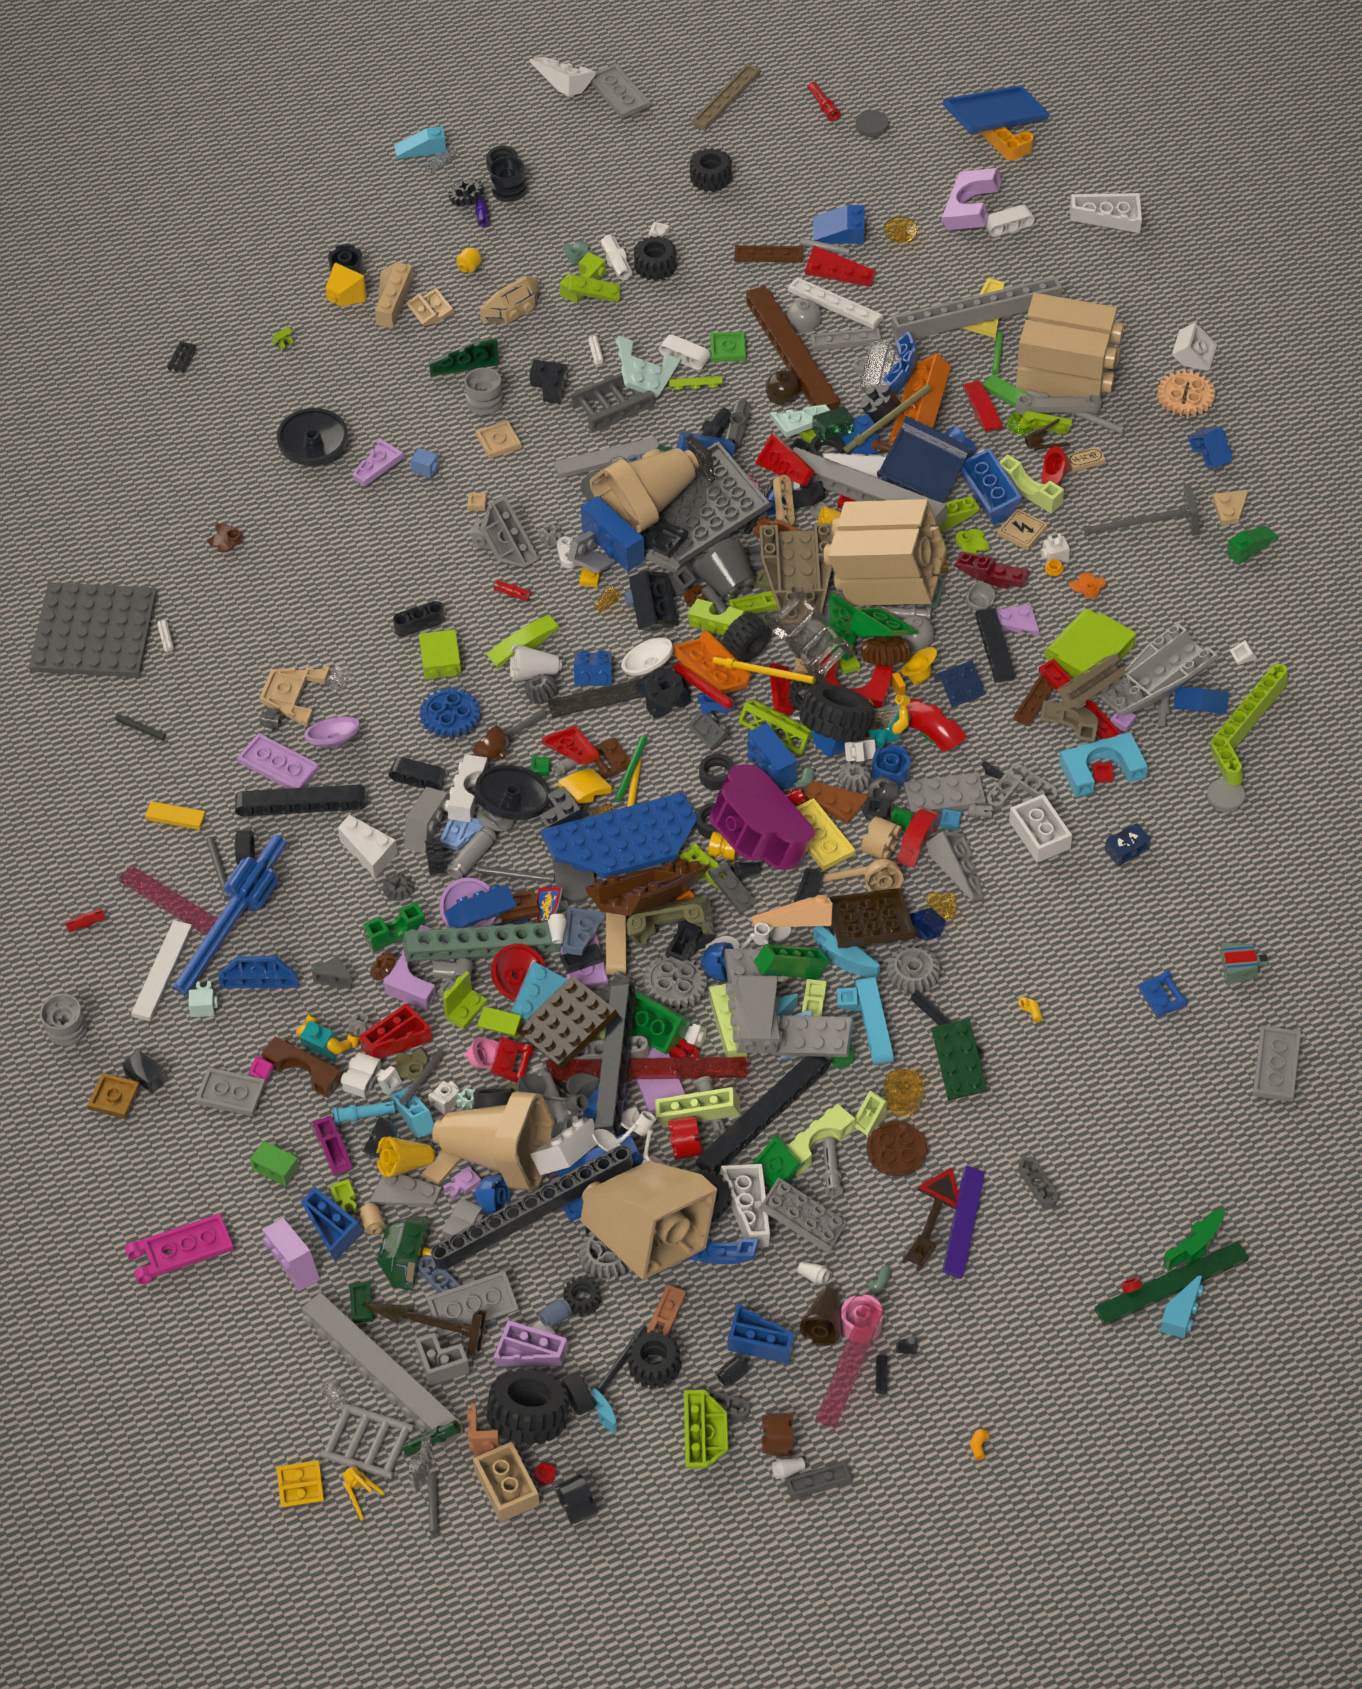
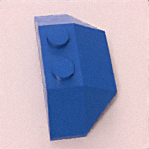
M237 956L218 976L220 988H299L297 973L277 956Z

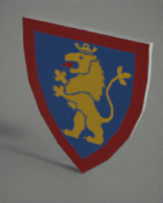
M562 887L538 888L537 905L540 917H537L538 923L548 921L550 915L557 914L558 908L564 910L568 908V902L560 900Z

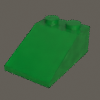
M881 607L855 608L849 627L850 630L855 632L856 636L861 638L866 636H898L918 633V630Z

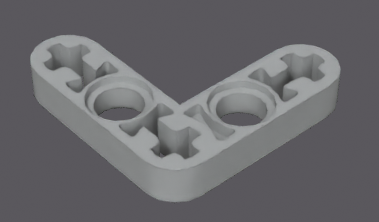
M1015 764L1009 768L989 792L986 804L987 806L991 805L992 810L1002 808L1018 787L1034 797L1051 792L1052 795L1046 796L1051 804L1056 800L1057 790L1053 785L1024 766ZM1014 773H1021L1020 775L1014 776ZM1029 781H1036L1038 786L1032 788L1027 783ZM1009 784L1011 789L1005 791L1001 788V785ZM998 793H999V794H1000V796H999V801H995V802L993 803V802H992V799L995 800V799L998 797Z

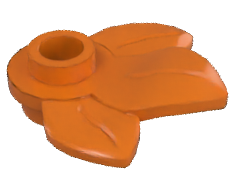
M1084 572L1079 575V581L1070 582L1069 587L1075 592H1082L1086 598L1093 599L1098 596L1100 589L1106 585V580L1103 577L1095 578L1093 574Z

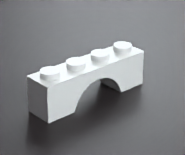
M465 755L463 762L459 763V774H456L454 778L455 786L451 787L450 800H447L445 804V811H448V819L471 822L475 811V797L468 793L467 790L475 786L478 776L487 770L486 757Z

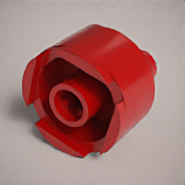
M696 1116L668 1120L669 1131L672 1132L670 1133V1140L674 1159L680 1160L700 1156L702 1154V1146Z

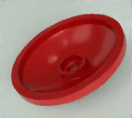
M524 944L505 946L494 956L491 964V977L496 989L504 997L515 1001L530 964L534 961L546 968L543 958L536 950ZM512 973L516 975V979L512 977Z

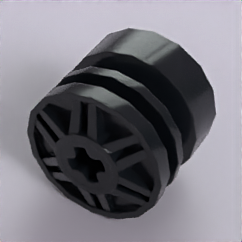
M511 156L501 157L493 161L489 167L493 196L505 202L515 201L523 197L526 193L523 162Z

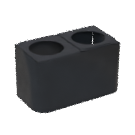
M138 1049L122 1063L125 1075L133 1081L139 1082L140 1086L151 1094L168 1079L166 1069L161 1072L164 1067Z

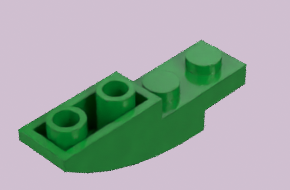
M1224 1207L1217 1211H1212L1204 1220L1195 1222L1191 1227L1190 1237L1185 1238L1179 1246L1170 1248L1165 1253L1163 1266L1168 1271L1183 1261L1187 1264L1194 1262L1208 1251L1221 1230L1225 1216Z

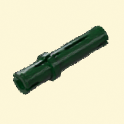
M456 1420L444 1426H437L433 1431L408 1443H404L402 1445L405 1455L411 1456L433 1444L443 1443L447 1438L460 1433L461 1426Z

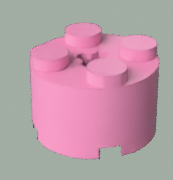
M863 1294L862 1296L856 1297L855 1295L848 1298L842 1306L841 1331L849 1340L861 1345H867L880 1335L883 1326V1311L880 1302L870 1295Z

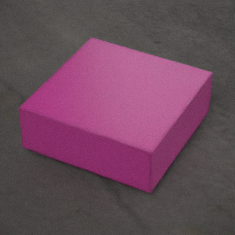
M255 1056L248 1074L256 1078L265 1079V1082H268L275 1064L260 1056Z

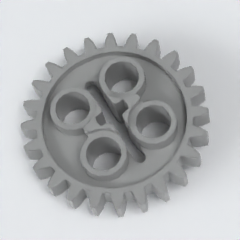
M663 955L662 960L656 958L655 963L650 962L649 967H646L643 975V987H645V993H649V997L655 998L656 1001L661 1002L663 1005L667 1004L671 1009L673 1006H676L677 1010L680 1009V1005H683L687 1009L688 1003L694 1006L695 1000L700 1001V997L704 996L707 976H704L705 971L701 970V964L695 965V959L690 962L688 959L680 961Z

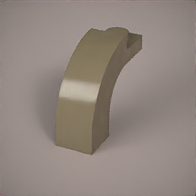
M1043 700L1041 721L1067 725L1076 731V739L1095 742L1098 719L1092 711L1085 707L1067 709L1063 700L1062 703Z

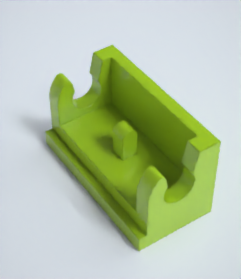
M483 1006L477 1027L480 1028L479 1030H492L511 1035L517 1039L519 1036L517 1031L523 1020L521 1015Z

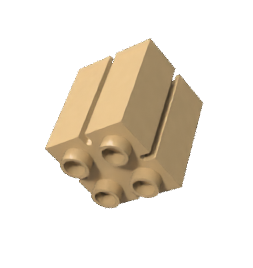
M1033 293L1027 318H1031V320L1025 321L1019 342L1018 365L1022 367L1017 368L1016 388L1027 393L1028 389L1038 393L1043 392L1048 394L1049 397H1088L1089 395H1098L1101 398L1102 392L1111 394L1115 373L1108 372V369H1118L1121 356V348L1113 346V343H1121L1124 323L1116 322L1117 307Z
M928 499L844 502L840 517H835L833 520L832 531L834 538L832 544H827L824 548V561L827 566H832L835 572V588L837 591H843L849 604L853 606L932 603L938 582V576H933L932 574H940L947 548L939 527H931V525H936V519Z

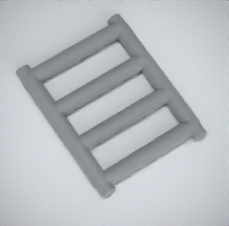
M343 1403L341 1406L342 1413L325 1450L322 1449L319 1456L349 1467L355 1466L358 1470L383 1478L392 1479V1470L402 1450V1445L405 1443L409 1432H413L415 1426ZM350 1414L360 1416L362 1418L345 1455L334 1453L335 1446ZM369 1421L381 1423L365 1461L352 1459ZM391 1426L401 1431L383 1469L372 1464L388 1428Z

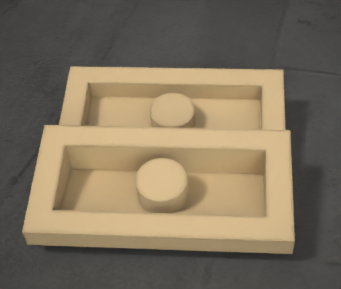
M434 288L423 297L419 293L406 302L423 326L436 323L455 313L437 288Z

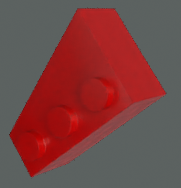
M407 1003L359 1036L361 1049L367 1055L378 1059L432 1041L431 1027Z

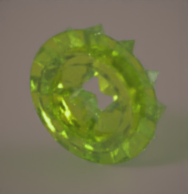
M1014 413L1007 419L1009 432H1014L1015 435L1021 433L1022 436L1024 433L1030 434L1034 428L1022 429L1019 426V421L1023 418L1021 414Z

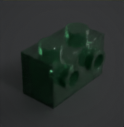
M843 406L813 415L812 430L823 442L853 433L854 418Z

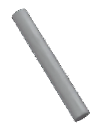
M805 238L800 239V245L817 246L827 251L850 255V248Z

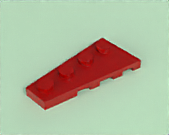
M814 246L805 268V274L871 287L876 270Z
M772 433L755 464L778 475H787L790 480L803 486H807L815 472L781 438Z

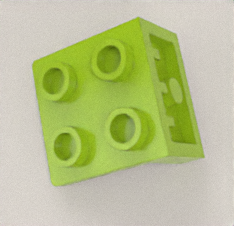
M466 971L462 976L460 975L456 979L455 984L444 992L445 1019L465 1030L482 1011L483 1006L485 1007L488 1004L487 998L472 990L470 972Z

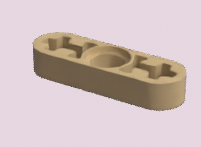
M781 475L773 481L777 520L793 525L795 515L791 480L787 475ZM782 497L785 498L786 505L782 503Z

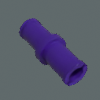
M482 197V201L477 199L475 203V215L478 219V225L481 227L482 222V227H486L489 224L487 217L489 211L486 207V200Z

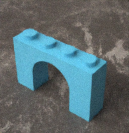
M1131 732L1060 752L1059 765L1075 797L1094 792L1095 781L1087 765L1096 759L1105 758L1118 763L1129 783L1144 779L1147 776L1148 766Z

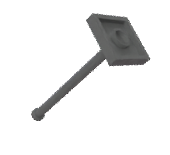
M1191 484L1184 486V506L1182 509L1090 527L1085 525L1083 526L1084 535L1086 537L1092 533L1184 515L1188 519L1192 536L1199 535V513Z

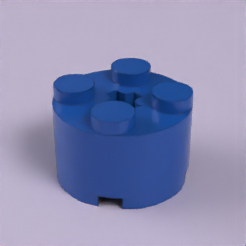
M887 745L886 748L882 749L881 747L877 749L873 755L872 762L873 781L878 777H888L898 785L899 790L910 777L911 759L907 751L898 745Z

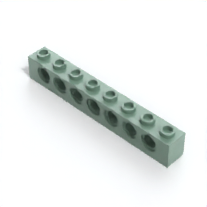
M548 921L536 924L528 922L520 925L506 924L504 926L487 925L485 927H450L439 930L435 928L422 931L409 930L404 932L402 941L405 962L495 956L498 951L511 944H524L533 948L538 953L559 952L562 945L552 943Z

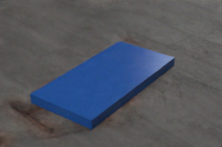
M1022 85L946 98L942 103L970 134L1047 120L1050 115Z

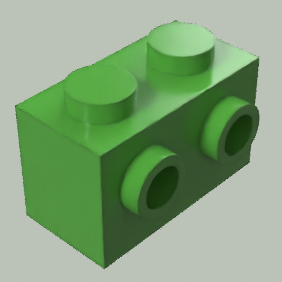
M265 1141L261 1143L250 1158L252 1170L284 1186L288 1185L299 1169L298 1158L293 1153L285 1152L277 1145L269 1144Z

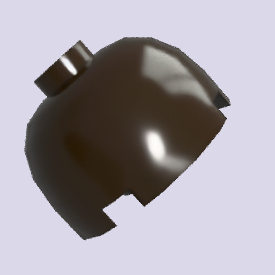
M787 370L774 372L766 382L767 398L778 405H784L787 402H790V404L794 403L800 396L799 379L794 373Z

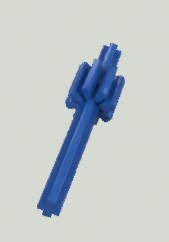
M280 835L272 836L256 861L252 857L242 859L224 885L223 890L227 892L226 896L230 901L174 983L173 989L178 991L179 994L183 996L189 994V990L193 988L245 908L252 912L260 910L278 883V878L274 876L276 873L272 870V867L288 845V842L282 839Z

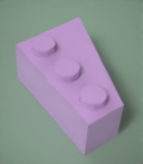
M284 1218L262 1229L265 1237L262 1241L265 1247L271 1250L275 1260H278L298 1292L320 1280L311 1251Z
M508 1320L493 1359L496 1366H562L569 1345L567 1338Z

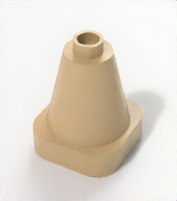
M679 448L629 463L620 459L590 479V488L594 497L598 496L640 534L657 523L659 520L658 514L695 479V470L699 468V463L696 456L690 450L683 452Z
M515 1091L510 1096L507 1105L447 1113L442 1120L438 1119L435 1122L432 1135L434 1142L440 1144L443 1152L501 1173L506 1185L510 1189L536 1191L541 1184L544 1174L540 1175L530 1153L551 1140V1130L555 1125V1121L541 1094Z

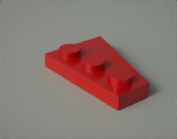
M576 726L541 738L543 745L581 765L600 759L599 752Z

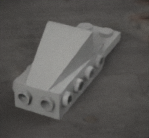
M725 949L724 952L728 977L726 995L729 998L730 1024L733 1026V1042H735L737 1053H776L778 1044L782 1042V1031H779L778 1028L780 1017L776 1015L777 1000L775 995L777 976L761 974L753 962L761 949Z

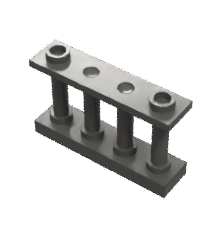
M619 373L572 393L571 400L573 408L581 405L589 415V430L593 433L654 407L652 392L649 390L642 393L630 388L635 397L626 400L619 390L625 387L623 375ZM612 392L620 403L611 406L603 395ZM596 398L604 408V410L597 413L588 403Z

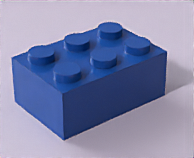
M768 723L749 731L748 741H746L748 760L763 770L781 791L792 787L793 783L797 782V760Z

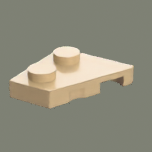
M1247 490L1213 494V502L1221 526L1239 523L1245 499L1247 498Z

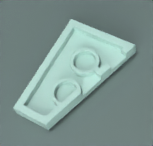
M826 404L805 407L803 411L793 412V409L786 410V413L777 414V412L770 413L771 419L786 438L834 420L833 413Z

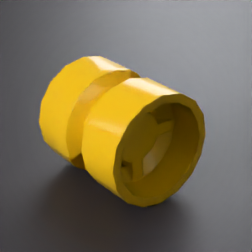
M714 831L712 833L708 855L717 858L724 856V859L736 861L738 853L719 832Z

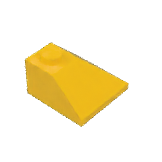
M335 263L325 287L327 300L339 306L365 302L367 298L364 275Z

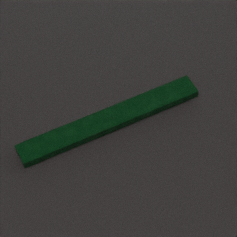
M1235 1242L1147 1282L1135 1291L1123 1293L1095 1306L1094 1311L1103 1325L1107 1326L1181 1292L1197 1276H1202L1201 1282L1247 1262L1249 1256L1240 1243Z

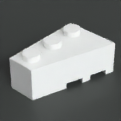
M351 815L338 827L340 842L360 861L361 865L371 873L374 879L397 854L395 839Z
M592 1118L576 1120L572 1123L573 1126L565 1129L561 1134L530 1153L540 1175L572 1166L597 1145L592 1137L595 1126Z

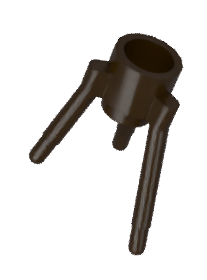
M1056 419L1039 430L1026 435L1024 438L1029 449L1034 448L1037 451L1054 446H1070V443L1040 445L1043 442L1041 435L1047 432L1045 431L1046 429L1058 423L1060 419Z

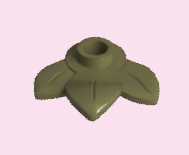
M420 1048L412 1056L398 1052L396 1056L397 1065L394 1068H396L400 1078H408L411 1081H415L425 1068L427 1056Z

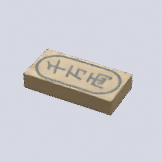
M1099 447L1066 455L1070 460L1072 472L1101 465L1106 461Z

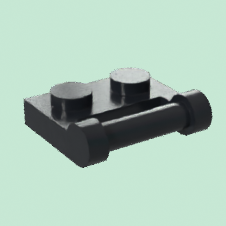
M659 518L658 522L655 523L653 528L644 537V546L670 558L686 540L688 531L670 525L664 519ZM664 529V530H666V531H668V532H670V533H673V534H675V535H677V536H676V538L674 539V538H672V537H670V536H668V535L662 533L661 531Z

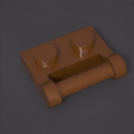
M873 438L870 448L884 453V451L889 452L892 444Z
M615 737L595 746L593 745L599 753H602L610 765V768L606 767L601 758L594 761L603 779L610 778L627 770L631 760Z

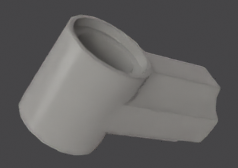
M460 958L456 962L435 960L432 975L436 978H450L456 981L460 975L462 976L468 971L471 977L473 963L465 958Z

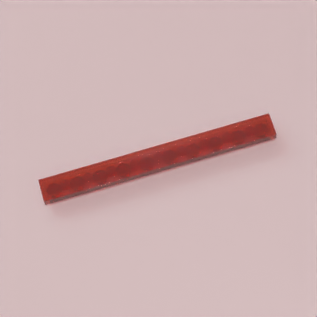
M746 1057L631 1058L628 1060L626 1080L698 1079L704 1076H710L711 1078H747ZM572 1059L563 1069H560L551 1060H546L547 1071L551 1073L554 1081H568L575 1074H589L600 1080L602 1059Z

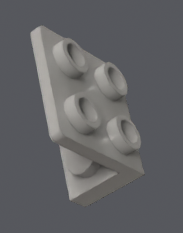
M588 531L572 540L567 560L573 562L576 566H583L589 569L592 573H600L614 565L615 560L592 550L595 544V533Z

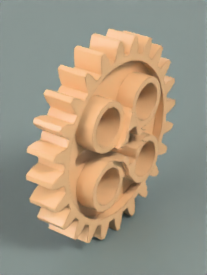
M1177 370L1176 375L1170 373L1169 377L1164 376V380L1160 381L1157 393L1158 402L1162 403V408L1167 407V412L1172 410L1173 415L1179 413V416L1182 417L1183 414H1186L1187 418H1189V414H1192L1196 417L1197 412L1202 415L1203 410L1208 411V407H1212V402H1214L1215 398L1214 385L1210 384L1211 380H1205V375L1199 377V372L1194 375L1193 370L1189 373H1186V370H1183V373ZM1188 383H1190L1189 390L1187 392L1185 404H1182L1183 398L1185 396L1186 386Z

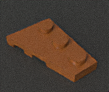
M814 781L803 791L807 801L814 798L826 813L847 825L862 810L863 803H866L868 797L865 794Z

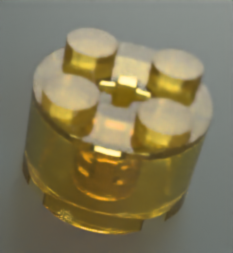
M907 1069L890 1071L883 1086V1099L887 1101V1107L893 1114L909 1116L922 1106L924 1084L919 1073Z

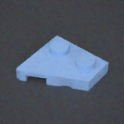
M472 818L471 822L449 819L440 838L441 846L458 851L484 826L476 818Z

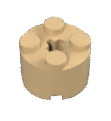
M875 816L868 826V829H870L868 834H865L863 837L861 850L879 859H889L891 850L895 851L899 841L896 838L899 836L902 826Z

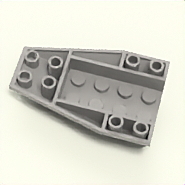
M1176 623L1150 642L1125 668L1127 673L1121 676L1122 680L1116 684H1110V688L1104 691L1099 698L1120 716L1141 710L1179 689L1215 662L1218 655L1208 646L1204 649L1192 641L1188 631L1179 623Z

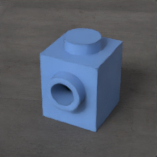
M421 448L417 449L410 460L412 472L431 478L440 467L438 454Z

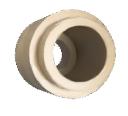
M374 1203L361 1207L360 1217L366 1233L372 1235L381 1233L385 1228V1223L379 1207Z

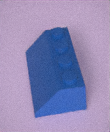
M988 448L965 460L960 470V475L992 525L1009 518L1021 502L1022 496L991 449Z

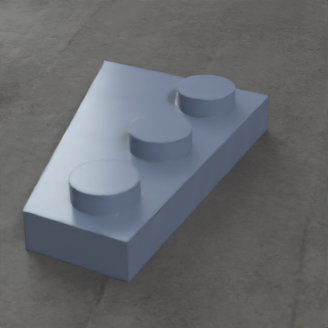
M568 907L562 953L582 956L604 921L606 913Z

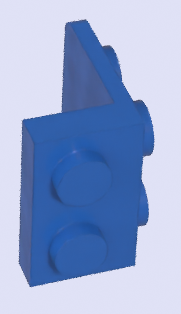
M583 650L575 653L574 686H612V653L606 650H600L597 653H589V651Z

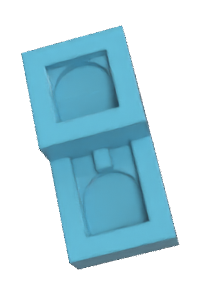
M837 988L839 1008L861 1011L862 1007L859 1004L857 988Z
M594 1388L590 1391L594 1402V1408L598 1410L599 1422L615 1434L617 1432V1424L613 1410L602 1394Z

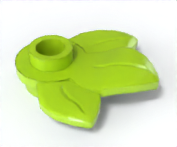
M970 529L967 532L959 531L955 536V542L957 546L962 548L963 552L977 554V551H988L990 549L989 543L983 538L985 533L979 529Z

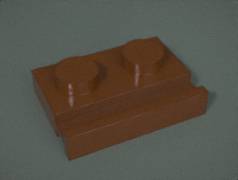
M534 890L512 894L516 907L500 915L501 923L525 917L528 919L540 917Z

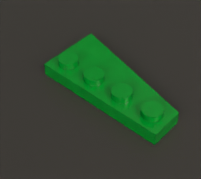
M833 592L829 596L832 651L847 661L851 657L856 638L855 632L849 629L855 607Z

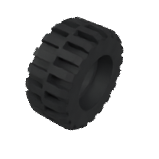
M816 683L806 689L798 715L802 724L817 734L837 741L856 742L866 737L874 715V708L867 698L853 692L851 689L835 686L834 684Z
M517 1369L513 1372L511 1370L506 1372L505 1375H500L491 1384L486 1417L491 1428L498 1430V1435H502L505 1440L515 1441L516 1444H544L546 1441L550 1442L559 1436L566 1426L570 1400L569 1393L560 1380L557 1381L556 1377L553 1375L549 1376L544 1371L540 1370V1372H537L535 1369Z

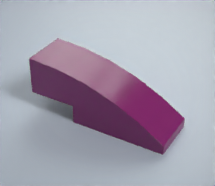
M330 1115L312 1122L313 1131L333 1176L352 1170V1164L332 1116Z

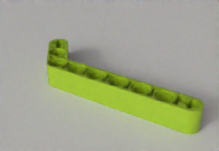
M1275 664L1268 670L1211 740L1212 757L1226 782L1231 786L1239 785L1243 781L1242 765L1234 749L1287 686L1288 674L1287 667L1284 664Z

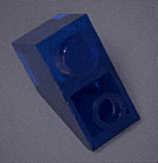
M930 907L909 914L916 938L930 940L941 936L946 920Z

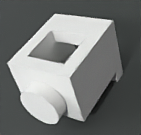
M442 1081L434 1092L428 1095L429 1105L440 1113L447 1114L456 1104V1100H458V1086L453 1082L446 1083Z

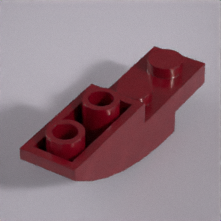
M961 552L955 562V567L969 576L1004 589H1008L1010 585L1023 588L1030 576V572L1027 569L998 564L995 558Z

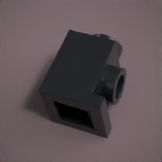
M867 797L866 803H863L862 814H864L867 820H872L877 816L890 821L893 805L890 799Z

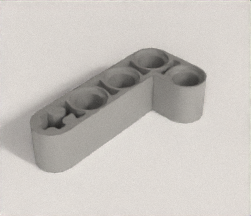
M632 1036L628 1063L630 1061L644 1060L650 1053L645 1037ZM604 1040L588 1043L572 1059L573 1064L578 1068H586L592 1064H602L603 1053H597L603 1052Z

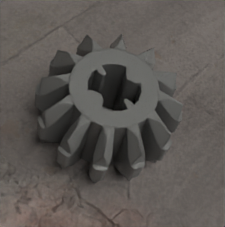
M539 674L537 677H533L532 680H528L524 687L530 702H534V704L540 702L543 704L544 701H549L550 698L555 697L554 694L557 692L554 679L547 674L542 676Z

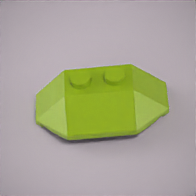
M684 1390L686 1469L708 1468L728 1453L727 1412L706 1390Z

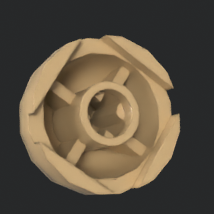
M888 859L875 860L868 866L864 875L868 892L895 888L901 889V884L904 882L899 866Z

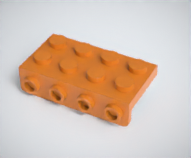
M703 631L699 639L673 645L672 653L678 660L722 693L727 694L747 687L751 677L749 671L737 668L732 670L722 665L713 664L714 657L736 658L708 631Z

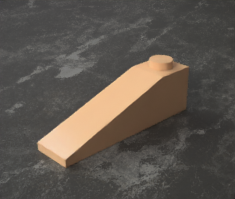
M817 895L813 898L800 900L752 916L751 922L754 927L758 923H766L769 927L831 926L832 902L829 897Z

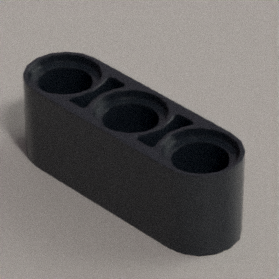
M432 601L395 614L393 616L395 634L404 637L442 624L445 620L443 604L439 601Z
M397 757L388 775L392 780L423 789L429 787L439 790L446 772L441 767Z

